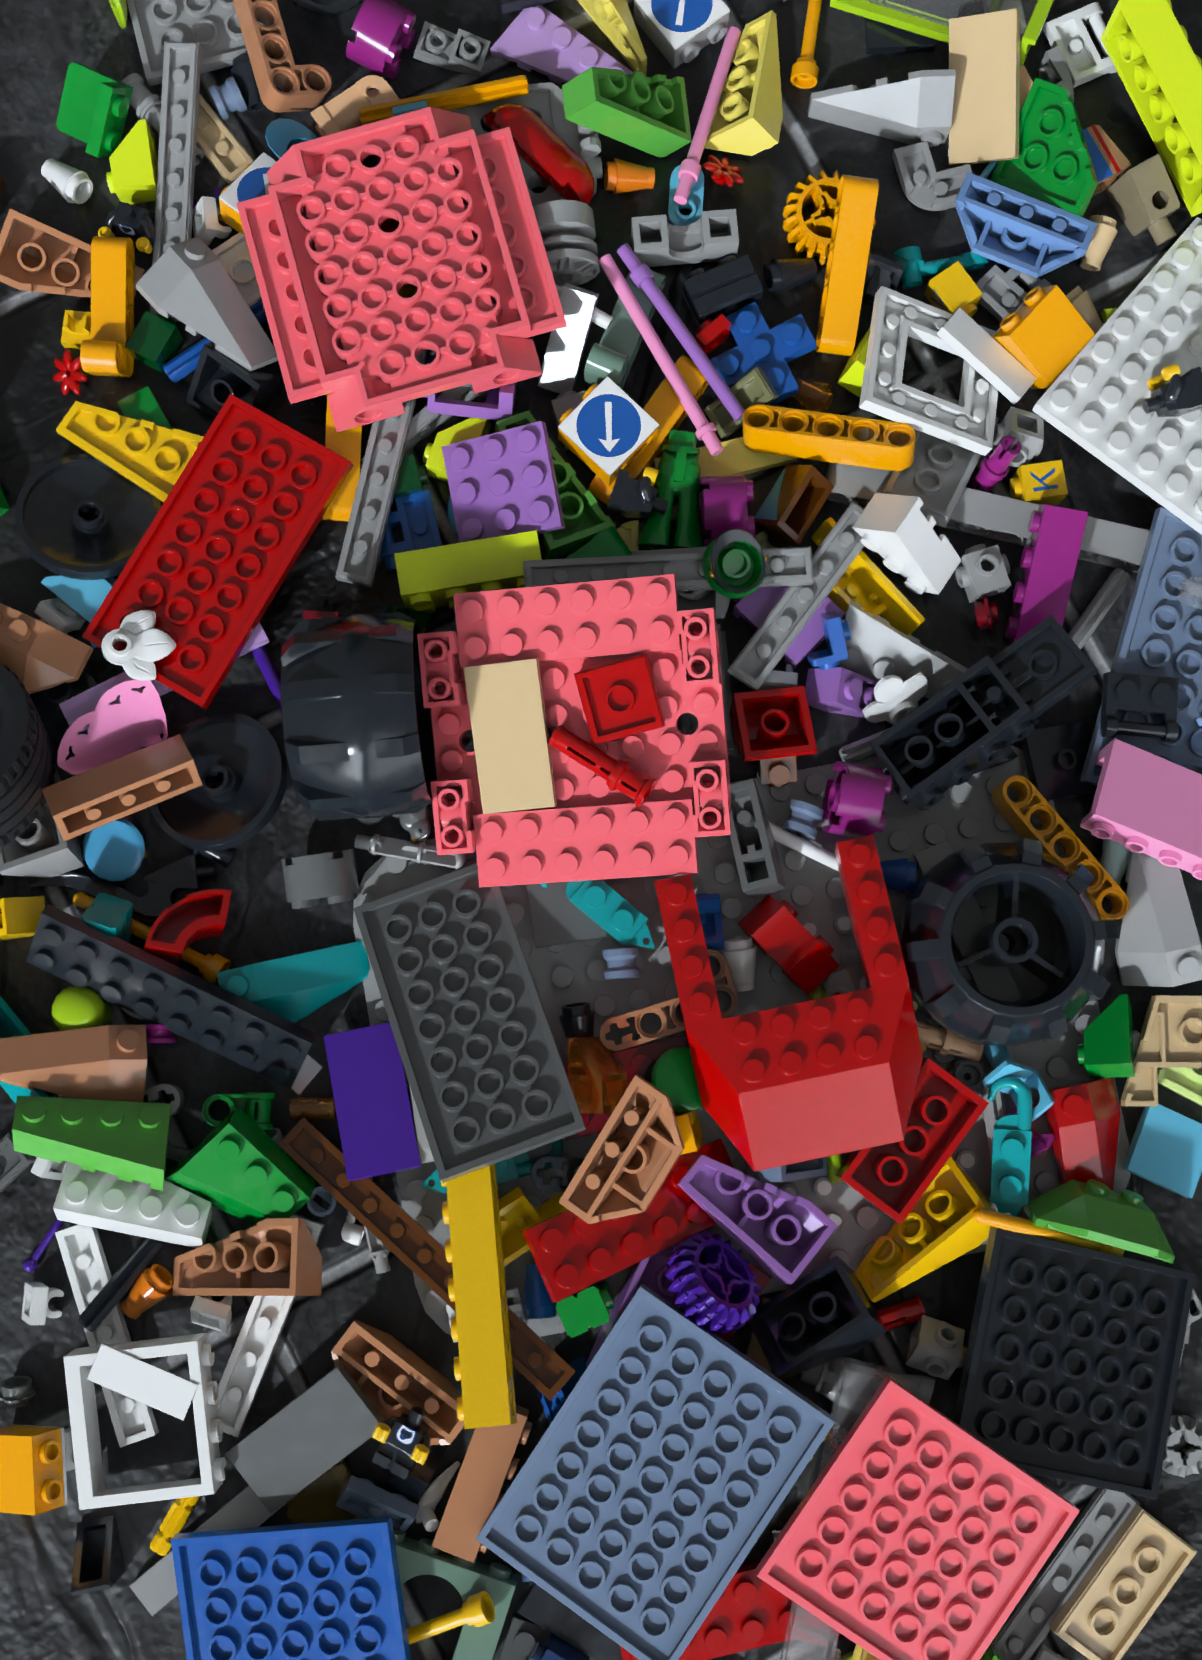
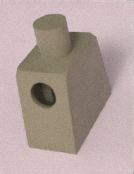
M1158 153L1128 170L1105 191L1131 235L1137 236L1149 230L1157 246L1176 236L1167 217L1180 208L1179 199Z

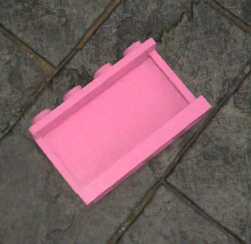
M1116 738L1113 739L1098 753L1096 765L1101 766L1102 770L1091 811L1081 820L1080 827L1091 831V834L1097 838L1110 839L1124 845L1131 852L1144 853L1158 859L1165 866L1180 868L1192 873V876L1196 879L1202 880V774Z

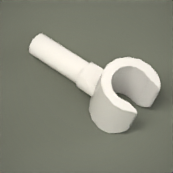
M348 1211L341 1236L345 1242L359 1246L365 1229L364 1226L355 1224L356 1218Z

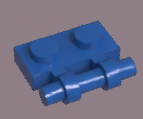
M429 490L395 498L398 511L389 513L380 550L381 560L385 561L388 573L397 572L394 553L442 546ZM401 525L405 541L395 543L392 528Z

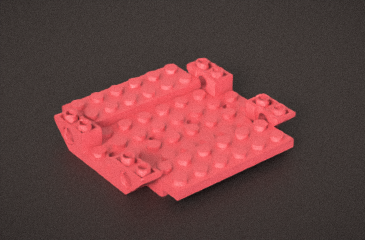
M431 106L292 145L267 171L270 186H268L269 194L236 203L288 399L293 404L331 393L327 398L337 432L405 414L403 402L471 383L474 394L543 375L533 339L526 338L567 327L510 127L476 136L468 115ZM377 155L381 158L377 166L368 168L363 165V161L367 156ZM388 219L397 220L399 226L395 231L387 233L380 229L384 221ZM406 284H413L418 288L416 294L410 298H403L398 295V292ZM428 349L436 353V358L430 364H421L417 361L418 354L423 350Z
M676 574L453 594L457 636L455 631L417 634L424 708H431L437 780L431 782L437 855L474 853L476 844L479 888L698 873L696 837L731 835V787L720 645L714 608L678 611ZM647 654L666 726L619 740L594 745L617 761L621 759L631 762L630 767L650 778L653 776L657 779L652 793L640 808L635 805V800L617 789L614 791L610 790L608 785H606L607 780L550 746L557 805L555 807L483 814L475 751L467 750L462 744L464 733L472 730L464 667L539 658L547 726L553 734L558 726L563 725L564 728L593 745L574 673ZM684 713H691L698 720V728L693 734H684L678 728V719Z

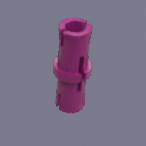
M1004 436L1001 438L993 453L987 455L981 462L980 471L969 483L970 489H976L980 484L979 491L990 493L997 481L1005 478L1009 472V465L1022 450L1019 441L1011 450L1009 449L1015 441V437Z

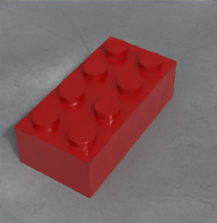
M923 1058L904 1141L852 1151L835 1176L894 1221L902 1224L989 1103L931 1059Z

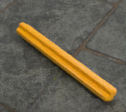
M518 75L361 107L359 114L362 125L394 117L392 107L426 100L428 107L431 106L450 111L524 96L529 93L527 77L525 75Z

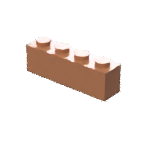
M178 734L41 790L63 840L67 841L202 785L193 758L181 735Z
M516 1405L517 1423L475 1428L432 1547L474 1563L478 1551L485 1554L487 1547L477 1541L476 1537L504 1496L503 1493H500L504 1480L512 1481L519 1462V1458L513 1457L518 1443L526 1444L533 1424L526 1421L529 1409Z

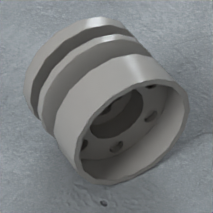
M555 200L533 206L555 284L561 288L565 283L577 286L595 278L600 272L597 256V244L593 241L596 237L593 209L586 203L576 200Z

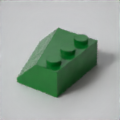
M238 1106L165 1174L164 1179L211 1202L213 1207L254 1226L267 1218H290L311 1199L317 1182Z

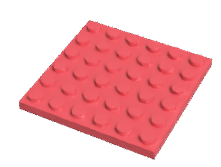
M887 1376L762 1558L755 1572L757 1577L879 1660H980L1080 1510L1073 1503Z

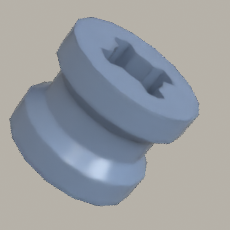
M233 76L226 78L225 83L220 86L215 84L208 86L222 120L228 119L232 112L239 111L242 113L248 110Z
M791 800L789 805L791 812L789 818L783 821L782 828L795 835L815 839L818 832L816 829L817 821L823 818L825 811L807 802Z
M638 948L603 950V958L607 961V969L604 972L605 980L640 977V969L636 967L635 961L639 955Z

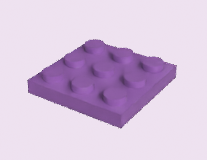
M538 421L442 446L459 543L537 530V535L565 528L546 423Z

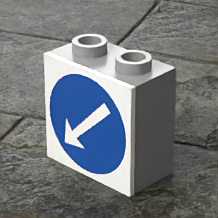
M634 0L633 18L671 66L676 68L683 62L689 63L699 54L702 48L709 43L715 44L725 36L728 30L730 9L722 0Z

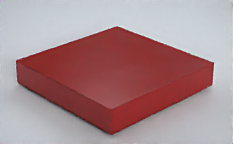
M647 654L574 673L593 746L666 726Z

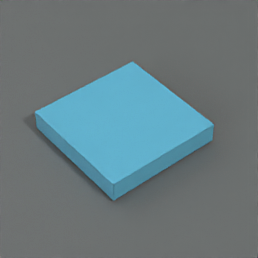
M1160 1104L1158 1106H1144L1122 1169L1185 1198H1193L1202 1172V1124Z

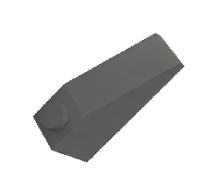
M752 778L730 784V839L742 892L751 898L787 889L777 847L755 779Z

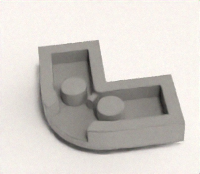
M927 141L894 149L892 154L902 190L911 203L928 211H941L955 207L954 203L967 172L972 173L970 164L936 172Z

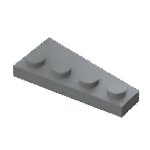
M851 599L844 617L847 620L851 640L845 641L849 659L841 660L840 665L837 667H843L876 682L888 675L899 676L904 682L917 673L922 672L927 679L928 685L927 692L923 697L928 699L968 670L937 650L932 651L920 644V640L911 634L905 635L889 625V621L879 615L875 617L863 610L862 605Z

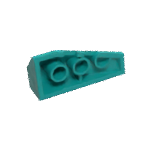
M361 940L218 972L217 978L219 987L296 1023L332 999L339 997L368 977L370 965L366 948Z

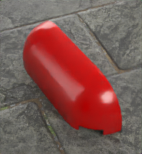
M507 103L495 107L483 117V122L492 131L510 127L518 156L564 200H576L587 205L589 204L595 186L594 177L589 165L536 113L521 104Z

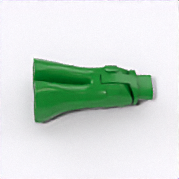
M671 430L669 432L668 445L663 447V454L658 465L659 472L655 483V488L658 489L656 497L669 501L665 515L654 511L650 512L649 518L646 519L638 538L637 546L646 550L669 549L674 497H678V517L673 549L703 547L704 539L699 515L700 449L696 448L697 437L694 432Z

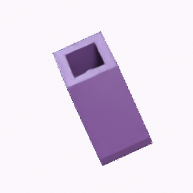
M843 667L820 670L819 668L808 669L805 687L807 702L809 706L824 712L865 718L862 710L868 704L876 701L874 687L878 682Z

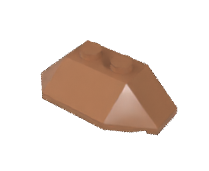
M0 603V662L18 676L29 694L79 679L94 648L40 620Z
M635 1075L560 1198L559 1203L588 1224L645 1212L685 1148L669 1096L639 1075Z
M358 1320L353 1321L331 1351L334 1366L336 1367L340 1363L343 1365L384 1420L392 1416L400 1417L403 1412L409 1415L413 1406L420 1407L426 1412L422 1423L429 1426L428 1433L431 1437V1445H450L464 1427V1421H459L457 1415V1398L461 1397L455 1387L447 1378L392 1335Z

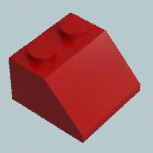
M804 686L733 693L729 712L735 745L745 762L817 753Z

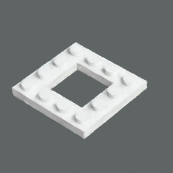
M881 286L875 293L859 408L895 422L908 424L913 429L985 456L993 447L998 390L966 360L963 361L958 405L902 384L908 336L961 357L937 335V332L953 314ZM979 325V326H980L981 328H983L991 337H992L993 334L996 332V331H993V330H991V329H988V328H986V327H983V326Z

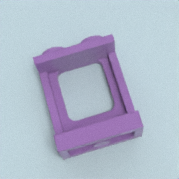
M436 353L434 355L428 354L426 364L434 361ZM517 382L488 390L484 403L438 398V393L424 396V398H428L427 412L500 421L513 415Z

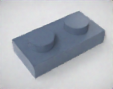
M351 1475L340 1491L335 1506L364 1519L392 1516L393 1529L404 1533L415 1520L419 1505L408 1501L405 1496L390 1493L375 1486L368 1479L357 1478Z

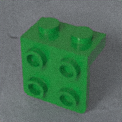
M78 62L70 63L56 121L58 130L87 143L85 152L97 158L111 156L121 143L134 87Z

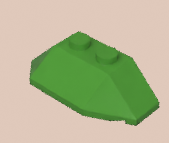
M1072 1179L1029 1201L1028 1205L1024 1207L1025 1213L1036 1226L1157 1258L1172 1264L1175 1259V1255L1155 1214L1144 1203V1198L1134 1191L1122 1189L1120 1193L1109 1190L1110 1188L1107 1185L1096 1180L1089 1179L1087 1183Z

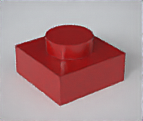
M721 314L714 321L712 319L706 320L697 329L695 340L706 355H709L729 338L731 323Z

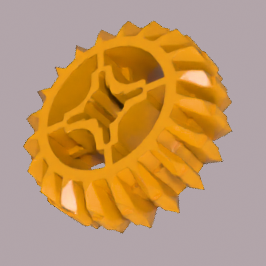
M824 170L819 173L818 180L809 174L806 177L805 184L798 182L795 185V193L788 195L787 205L783 209V216L785 218L783 229L789 232L787 235L788 244L797 243L795 246L796 254L807 251L806 259L813 258L814 256L820 257L819 263L821 266L825 264L829 253L837 191L840 182L837 170L833 173L832 178H827ZM813 203L814 213L811 214L810 219L804 221L802 211L807 205ZM874 218V223H873V229H874L875 224H876L875 218Z

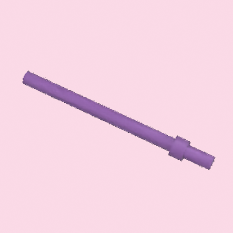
M628 243L622 245L617 250V253L630 270V278L636 287L644 290L735 422L741 420L745 411L657 286L653 280L655 275L646 263H641Z

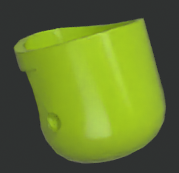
M72 985L63 989L56 996L52 1004L51 1016L55 1026L60 1031L109 1025L112 1020V1007L110 1002L101 998L91 989Z

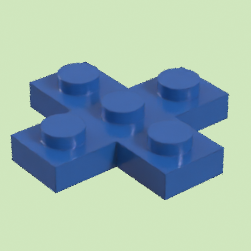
M756 302L726 316L727 320L731 323L730 333L737 346L710 359V361L728 387H732L755 367H761L779 395L777 399L769 404L770 406H774L800 393L787 363L817 348L816 342L802 314L770 330Z

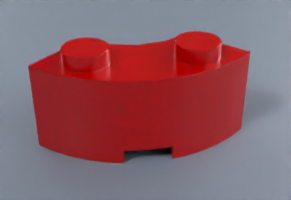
M210 889L186 895V898L176 902L171 907L166 908L151 927L144 950L169 963L179 964L183 952L193 942L205 937H221L226 924L232 890Z
M768 894L737 924L748 937H752V942L764 955L768 954L782 968L781 972L808 996L839 967L838 963L830 955L834 952V949L821 935L815 938L795 919L799 914L788 901L783 899L779 902Z

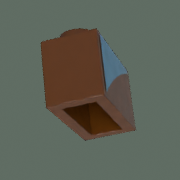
M786 464L755 515V526L761 531L765 530L768 538L774 543L799 545L834 486L813 465Z

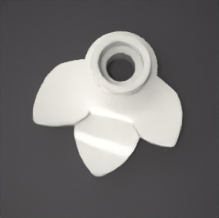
M140 610L127 615L119 629L108 632L102 640L101 649L104 657L112 664L122 665L129 677L139 681H149L156 679L154 662L168 656L176 648V642L167 633L154 629L156 622V613L154 611ZM117 641H123L127 644V647L123 651H117L113 648V645Z
M919 672L904 682L896 675H888L881 678L874 687L876 701L868 704L862 710L864 717L872 723L886 720L888 723L896 725L918 707L917 702L927 692L928 685L925 675Z

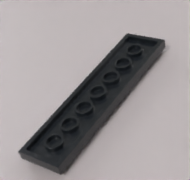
M48 904L41 912L26 962L60 977L74 986L89 988L106 1001L114 1003L157 1025H165L174 1034L189 1039L210 1051L216 1052L291 1089L316 1038V1033Z

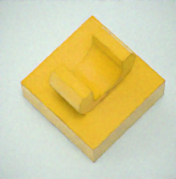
M65 310L61 344L64 348L80 349L83 340H91V312Z

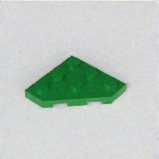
M1035 77L1020 111L1019 159L998 161L990 181L1083 217L1096 190L1098 180L1071 92L1062 86Z

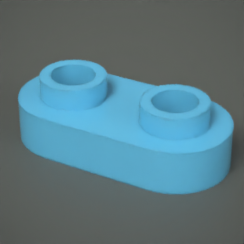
M679 165L673 170L670 177L668 223L683 226L692 224L701 217V211H703L704 174L701 170L697 182L692 185L687 203L685 205L677 204L674 201V195L680 180L678 178ZM688 209L691 213L689 215H682L679 211Z

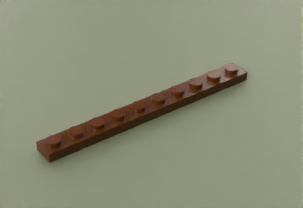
M303 1117L278 1145L456 1312L455 1301L451 1302L448 1294V1279L453 1278L452 1262H447L445 1248L371 1178L347 1181L343 1152L311 1122ZM508 1307L512 1365L551 1401L576 1370Z

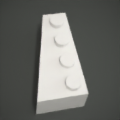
M67 1162L53 1206L57 1219L61 1221L193 1248L205 1245L213 1215L211 1202L164 1180L163 1191L150 1188V1184L133 1180L132 1183L119 1180L117 1175L96 1170L94 1173L82 1170L81 1165Z

